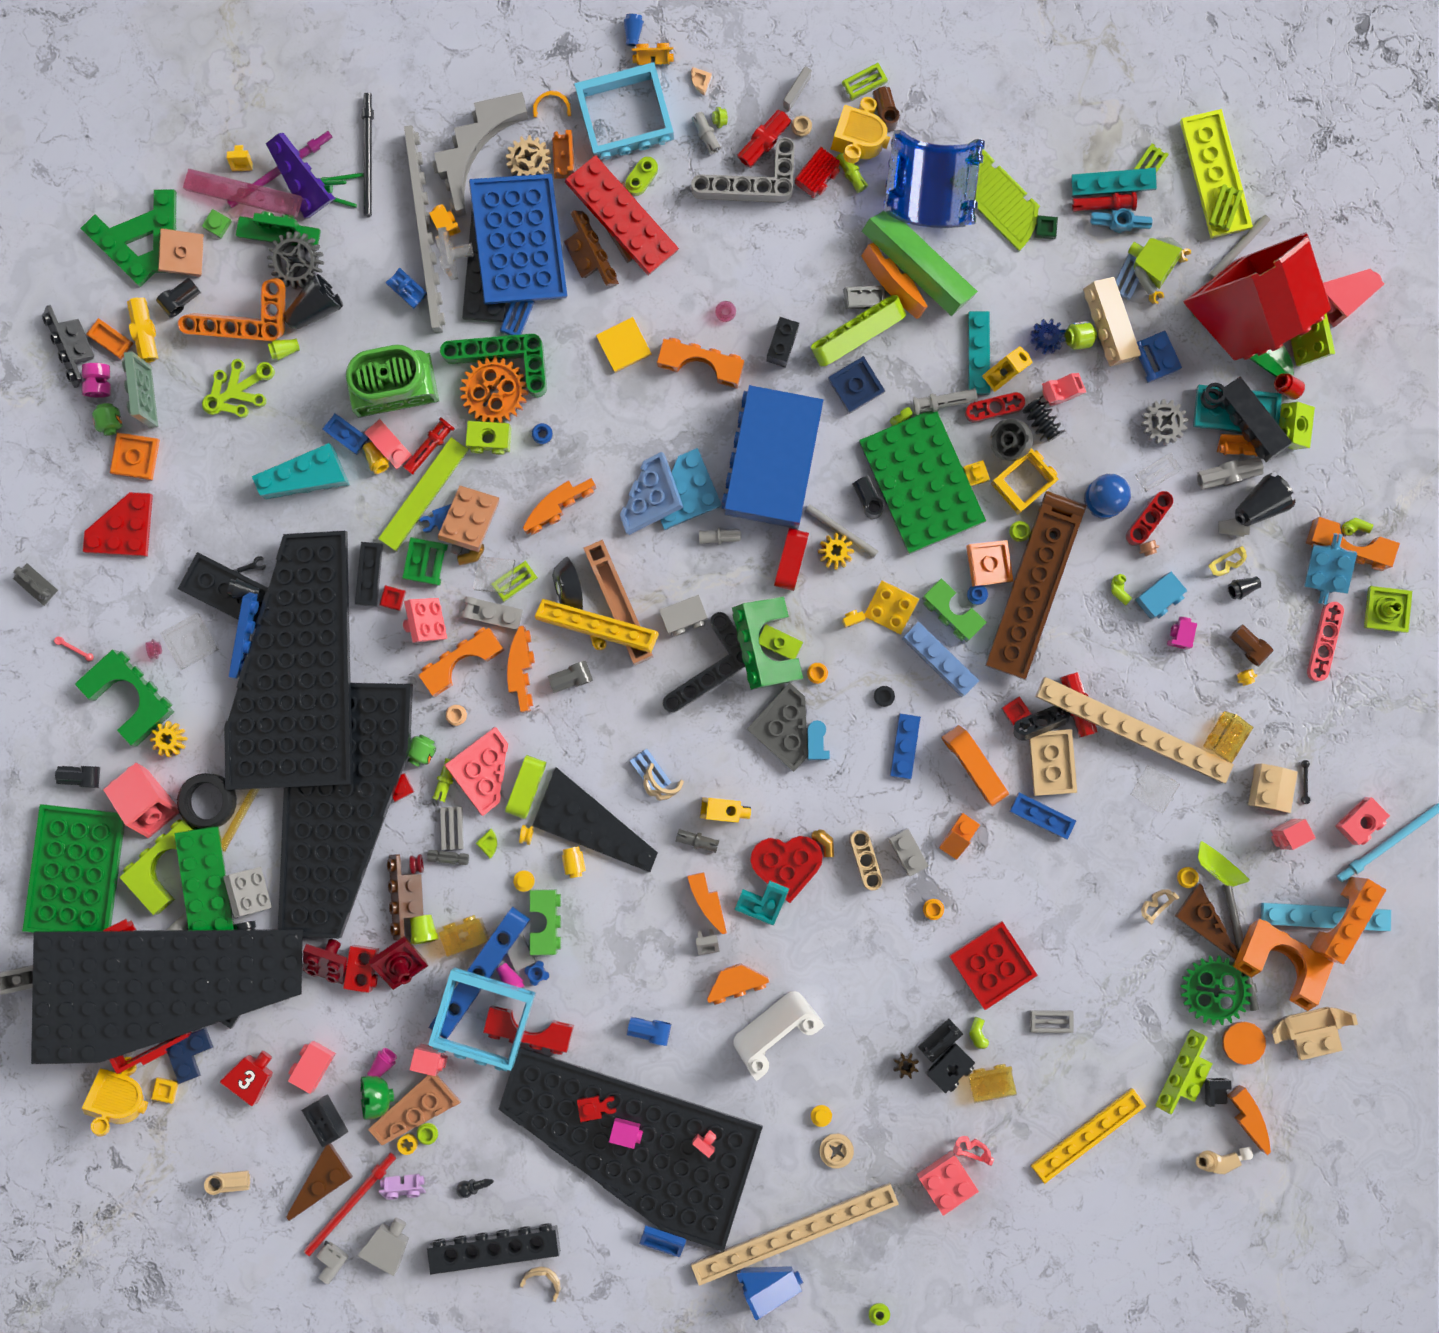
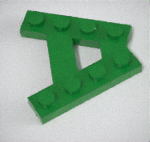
M174 189L154 190L152 211L111 228L94 214L80 229L141 287L155 273H169L158 271L160 229L176 230L177 192ZM153 234V250L138 256L127 246L129 243Z

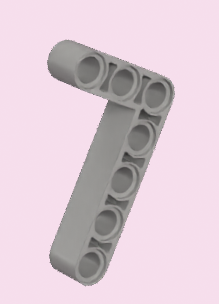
M786 137L777 141L774 177L700 174L696 175L691 182L693 196L697 199L778 203L789 201L793 190L794 143L790 138ZM787 147L790 149V151L788 153H782L780 151V148ZM786 167L789 169V172L781 173L779 168ZM698 184L706 186L703 190H698L695 187ZM722 184L726 186V189L719 191L716 187ZM743 185L747 187V190L740 192L736 188ZM760 186H764L768 190L765 193H761L757 189ZM785 187L788 189V192L782 194L778 189Z

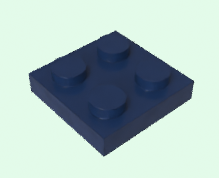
M864 356L828 377L829 382L849 414L885 393V389Z

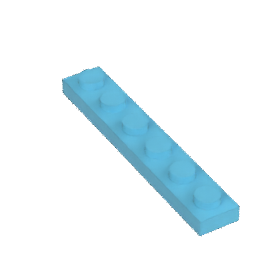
M1262 903L1261 920H1265L1271 925L1334 928L1342 919L1347 907ZM1375 909L1364 930L1391 931V910Z

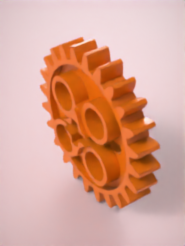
M494 357L493 362L486 358L485 364L478 360L479 367L470 366L473 371L472 373L465 372L468 379H462L461 381L466 387H461L460 391L466 394L460 397L466 401L463 404L465 408L471 407L468 413L470 415L476 413L474 417L476 420L482 417V422H487L490 419V422L498 420L499 423H503V418H506L510 422L511 414L515 417L518 416L516 409L523 411L520 403H527L526 399L522 396L528 395V391L522 388L527 387L526 382H521L525 377L524 374L518 375L520 372L519 367L513 369V362L506 365L505 358L500 363H498L496 357ZM489 373L496 374V378L493 381L486 380V376ZM502 376H505V378L500 382V378ZM506 384L514 385L513 390L510 392H504L503 388ZM497 388L498 393L491 394L490 390H495ZM478 390L485 391L484 396L480 399L475 398V393ZM501 401L502 407L500 409H492L494 402Z

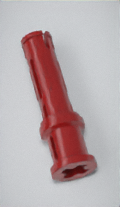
M1136 192L1125 195L1114 193L1110 197L1073 198L1072 210L1073 212L1104 209L1118 211L1125 208L1136 211L1137 194Z
M440 417L439 423L432 431L429 430L427 432V439L403 467L413 475L436 446L442 445L445 437L450 431H454L455 428ZM425 448H427V450L422 454V456L417 460V462H415V460L420 456V454L425 450Z

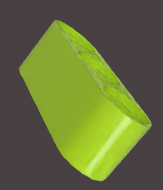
M529 755L525 756L506 806V813L522 819L527 818L547 762Z

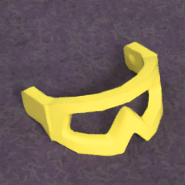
M1243 546L1235 548L1211 562L1208 567L1213 575L1222 576L1228 574L1230 566L1237 569L1245 562L1247 558L1246 550ZM1236 552L1241 556V559L1236 563L1227 560L1225 569L1217 571L1215 564Z

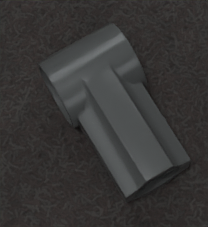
M586 661L575 663L569 666L568 669L548 676L554 693L593 681Z

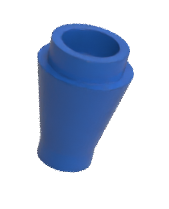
M626 14L624 27L627 46L635 47L638 44L644 24L642 15Z

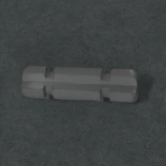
M429 850L427 860L430 862L439 861L440 863L468 865L469 854Z

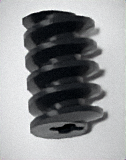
M1041 396L1029 403L1022 412L1024 414L1030 413L1027 420H1034L1031 424L1032 428L1039 427L1035 433L1036 435L1043 434L1040 442H1050L1066 432V430L1058 431L1061 422L1053 423L1057 416H1049L1053 409H1045L1048 401L1041 402L1040 400L1044 397Z

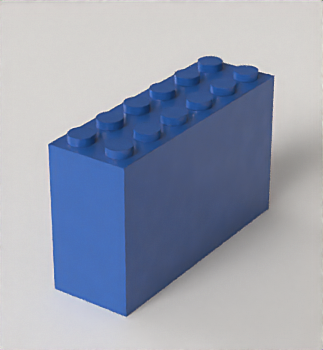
M749 385L748 391L743 392L741 407L744 408V412H739L737 428H740V432L736 431L733 447L737 449L736 453H731L729 468H732V473L728 472L725 484L726 489L729 490L728 494H723L721 509H725V515L799 529L824 399Z

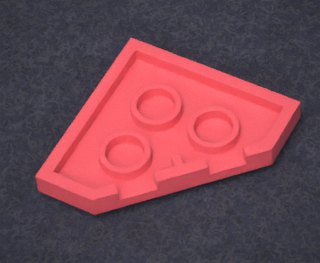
M493 727L444 764L481 816L500 803V791L508 743L496 727Z

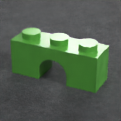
M941 578L922 597L924 600L923 605L931 612L934 610L939 615L938 619L946 627L950 625L955 630L953 634L960 641L965 640L968 642L987 622L973 608L963 615L954 614L950 610L949 602L956 592Z
M557 889L530 890V912H540L547 919V926L543 931L530 933V955H556L558 950H561V937H557V928H561V915H557V907H561V894H557Z

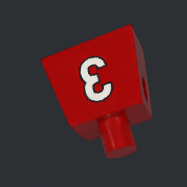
M261 1051L256 1059L251 1055L246 1056L220 1083L250 1106H254L259 1102L273 1075V1072L266 1067L272 1056L265 1051Z

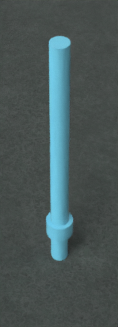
M1439 803L1364 857L1351 862L1346 870L1337 875L1338 880L1342 883L1352 875L1359 874L1366 865L1439 813Z

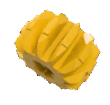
M835 533L834 540L828 535L826 536L828 543L821 541L820 545L825 549H819L818 554H825L820 558V561L828 560L827 568L830 567L831 563H834V569L837 570L838 563L844 568L846 567L844 560L851 562L852 558L847 554H853L854 550L847 549L852 545V542L844 543L846 536L843 535L841 540H838V534ZM833 547H836V549L840 548L839 556L831 554Z
M166 721L165 726L158 724L159 731L152 730V733L156 736L155 738H150V741L156 742L152 749L158 750V755L163 756L166 754V757H172L173 753L175 755L180 754L179 748H186L182 741H187L188 738L182 736L186 731L185 729H179L180 724L174 723L172 725L170 721ZM167 735L172 736V739H170L171 743H166Z

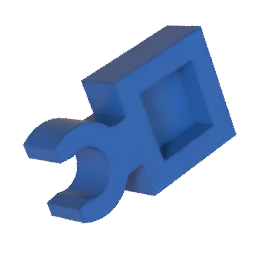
M451 504L433 510L434 517L423 516L419 519L421 523L425 521L430 523L429 527L423 529L425 533L433 531L436 526L439 531L441 530Z

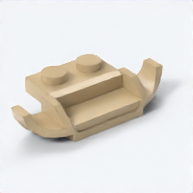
M1323 1007L1286 1016L1274 1027L1272 1035L1275 1044L1288 1039L1294 1040L1298 1059L1305 1060L1343 1051L1337 1029H1342L1341 1027L1358 1025L1354 1013L1338 1008Z

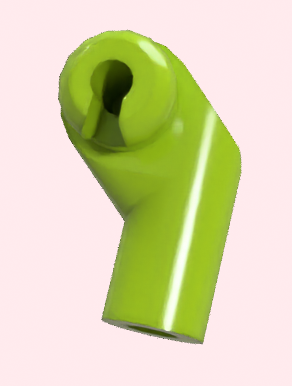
M1352 518L1342 525L1341 530L1346 536H1351L1358 530L1369 534L1373 529V524L1359 518Z

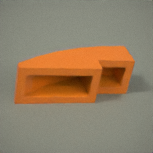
M704 872L688 875L691 890L704 915L722 934H726L727 931L718 892L708 891Z
M1239 1085L1227 1095L1240 1111L1234 1119L1263 1153L1269 1155L1271 1153L1270 1141L1262 1114L1247 1089Z

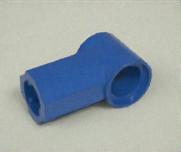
M631 1017L627 1035L649 1040L653 1044L667 1046L672 1024L659 1020L649 1021Z

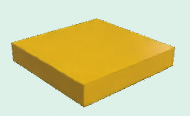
M633 317L596 335L614 373L652 355Z

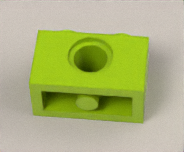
M1298 401L1281 404L1279 426L1292 442L1288 447L1289 449L1310 448L1315 407Z
M468 421L466 447L472 453L481 454L485 450L492 451V454L504 455V452H510L512 427L509 423ZM487 434L494 435V439L490 443L483 441Z

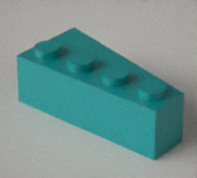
M330 443L252 476L259 495L264 499L289 496L296 493H308L314 490L332 489L339 486H350L335 448Z

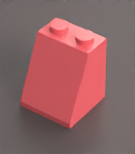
M1370 268L1324 282L1331 310L1327 312L1328 322L1335 327L1353 313L1384 285L1381 276Z
M137 762L127 768L123 774L103 789L124 824L147 838H150L179 814L178 807L149 770Z

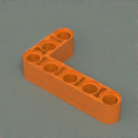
M278 278L269 279L262 284L261 319L190 313L180 317L178 327L183 333L264 341L279 339L285 332V284ZM271 283H274L277 286L278 290L276 294L272 293L270 290ZM271 304L277 308L276 315L272 314L269 310ZM188 318L194 322L193 329L187 325ZM208 320L214 323V330L208 328ZM229 322H232L235 325L234 332H231L229 330ZM250 323L256 327L255 334L249 331ZM270 325L277 329L276 336L269 332Z

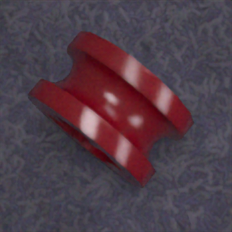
M421 854L417 857L410 856L412 874H416L417 871L424 873V863Z

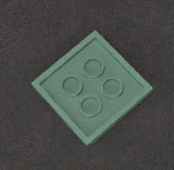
M124 352L122 367L127 377V380L124 381V386L129 394V401H127L128 413L149 428L158 427L152 366L134 352Z

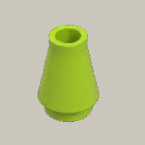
M297 338L274 340L272 343H268L272 360H280L296 351H300Z

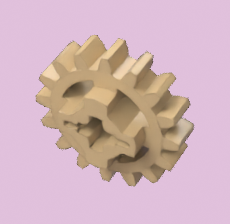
M528 135L527 140H524L521 136L519 143L515 140L513 141L514 148L508 147L510 154L506 155V159L509 161L507 166L508 169H511L512 175L544 174L543 170L549 171V166L546 163H551V158L548 157L550 151L545 149V142L540 144L538 137L533 141L531 135ZM530 156L531 160L527 161L526 157Z

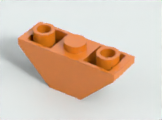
M742 963L722 969L707 997L708 1003L713 1002L716 1005L725 1002V997L733 995L734 998L745 995L746 990L754 988V991L764 989L766 984L769 983L768 976Z

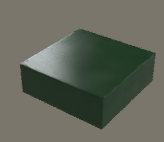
M1037 215L1035 238L1056 239L1058 217Z

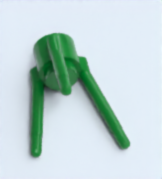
M364 173L322 177L320 179L325 184L324 188L329 194L333 192V185H345L347 183L345 180L364 177ZM336 198L333 200V202L346 206L357 207V204Z

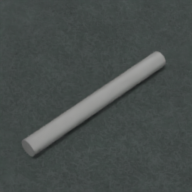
M1264 215L1209 273L1210 278L1215 277L1225 269L1270 221L1267 215Z
M809 504L805 511L841 536H846L848 541H851L873 558L878 553V550L812 505Z

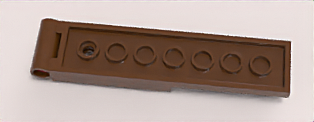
M1049 491L1045 492L985 666L1026 680L1085 513L1086 504ZM1050 532L1056 535L1055 539L1050 537Z

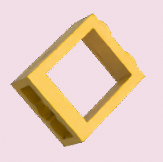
M1032 448L1026 456L1016 460L991 482L994 489L1017 515L1059 480L1056 477L1058 474L1054 468L1047 466L1043 462V456ZM1028 459L1045 478L1047 483L1028 500L1023 502L1005 482L1004 478Z

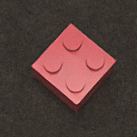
M952 1150L917 1173L919 1180L943 1216L979 1192Z

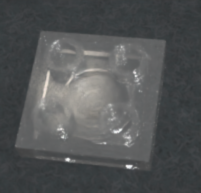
M446 227L437 228L438 236H435L437 248H439L442 255L439 256L440 267L443 269L444 275H448L450 281L459 279L456 259L473 257L472 243L453 246Z

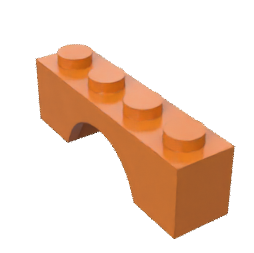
M676 338L663 339L657 361L659 368L678 372L687 363L703 362L714 370L719 384L738 389L744 367V360L739 355L729 354L727 356L721 354V351L717 349H701V346L695 343L686 345Z
M1322 517L1314 519L1306 544L1312 545V547L1313 544L1320 546L1331 545L1333 534H1342L1340 523ZM1342 536L1340 547L1357 552L1355 563H1367L1372 565L1371 568L1384 571V569L1393 567L1400 543L1383 537H1377L1367 546L1358 547L1347 542Z
M483 627L474 633V638L469 641L467 639L461 641L456 645V650L451 653L450 651L445 652L439 657L440 661L434 665L429 663L421 669L422 673L419 674V677L432 696L436 697L453 686L452 672L455 665L461 659L477 656L488 662L505 651L490 628L485 629Z

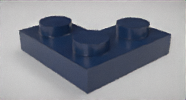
M207 1028L193 1032L189 1037L166 1048L178 1084L201 1075L194 1055L213 1048Z

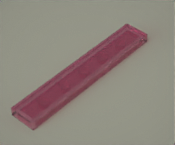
M188 169L183 189L186 191L290 215L295 218L298 217L303 200L299 195L193 169Z

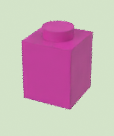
M615 1118L609 1142L634 1149L635 1143L640 1144L643 1131L639 1130L640 1124Z

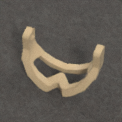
M650 763L643 776V785L647 794L655 796L660 801L667 800L676 795L681 790L684 781L680 780L674 790L661 788L653 779L652 769L654 764ZM648 780L656 790L650 788Z
M1169 889L1155 892L1152 894V902H1144L1141 908L1142 917L1152 925L1156 917L1174 900H1178L1180 897ZM1166 894L1169 900L1152 917L1146 913L1148 907H1158V897Z
M540 1266L532 1268L525 1273L519 1287L523 1288L526 1284L525 1281L532 1276L546 1275L555 1287L556 1293L553 1295L552 1301L556 1302L561 1288L560 1281L555 1272Z

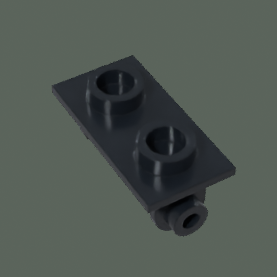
M948 1018L918 1048L933 1063L963 1033Z

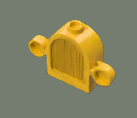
M864 97L860 102L859 109L847 105L843 107L830 149L843 153V157L848 163H856L859 159L874 158L880 154L883 148L887 149L890 137L887 136V127L885 122L874 114L877 103L871 97Z
M124 1057V1058H125L126 1061H127V1060L131 1059L132 1057ZM137 1064L121 1072V1074H116L102 1068L99 1069L82 1106L85 1115L96 1118L91 1123V1130L94 1135L98 1137L105 1136L110 1130L109 1122L126 1124L135 1120L140 1113H145L148 1101H144V1095L137 1081L129 1077L135 1073Z

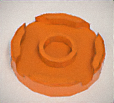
M1246 1021L1235 1022L1228 1026L1223 1033V1050L1226 1056L1235 1063L1242 1065L1253 1064L1265 1052V1036L1262 1030L1253 1023Z

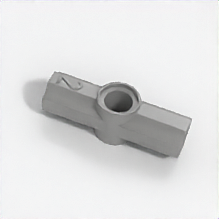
M1254 457L1240 462L1230 461L1223 463L1218 467L1197 472V482L1201 490L1219 485L1228 486L1236 484L1244 479L1264 474L1263 462L1259 457Z

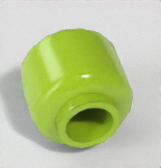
M1088 321L1072 323L1064 333L1066 344L1073 350L1090 348L1097 338V330Z

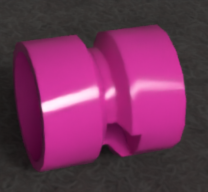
M103 363L83 364L82 378L85 381L82 382V395L94 398L109 397L111 395V384L107 380L110 379V366Z

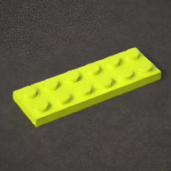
M1222 109L1181 118L1180 124L1210 238L1251 229L1253 225ZM1223 184L1228 185L1227 187L1229 188L1234 187L1235 190L1239 191L1240 189L1243 191L1229 231L1209 225ZM1225 192L1215 220L1216 222H1219L1229 193ZM1233 195L1225 220L1223 222L1224 225H1226L1231 208L1236 197L1235 195Z

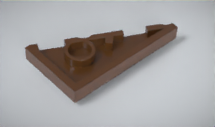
M1198 883L1175 917L1236 960L1238 955L1237 949L1227 935V930L1219 915L1216 914L1212 902L1209 901L1203 885Z
M331 1143L325 1146L286 1216L288 1221L353 1177Z

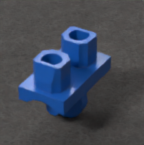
M401 268L386 281V284L413 309L427 296V292Z

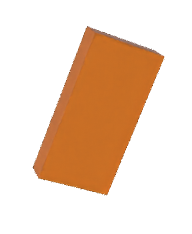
M99 318L86 334L121 360L124 357V352H128L134 344Z

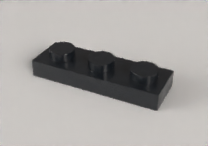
M361 542L355 597L356 605L377 607L383 552L382 543Z

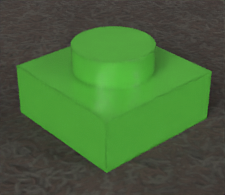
M212 209L202 227L222 239L232 221Z

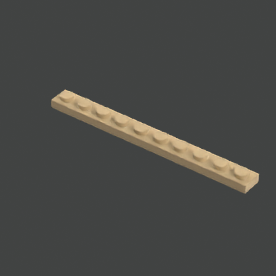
M1043 677L1035 697L1221 783L1226 784L1234 764L1047 677Z
M888 1183L725 1249L724 1252L721 1251L693 1262L691 1267L700 1286L899 1204L891 1184Z

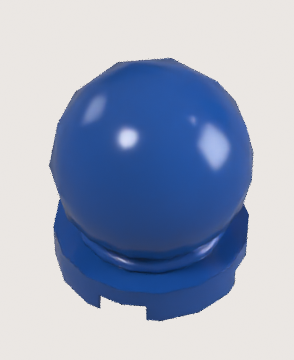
M1106 473L1099 476L1087 487L1084 494V502L1091 511V514L1102 519H1109L1118 515L1128 506L1131 499L1129 484L1123 477L1117 474Z

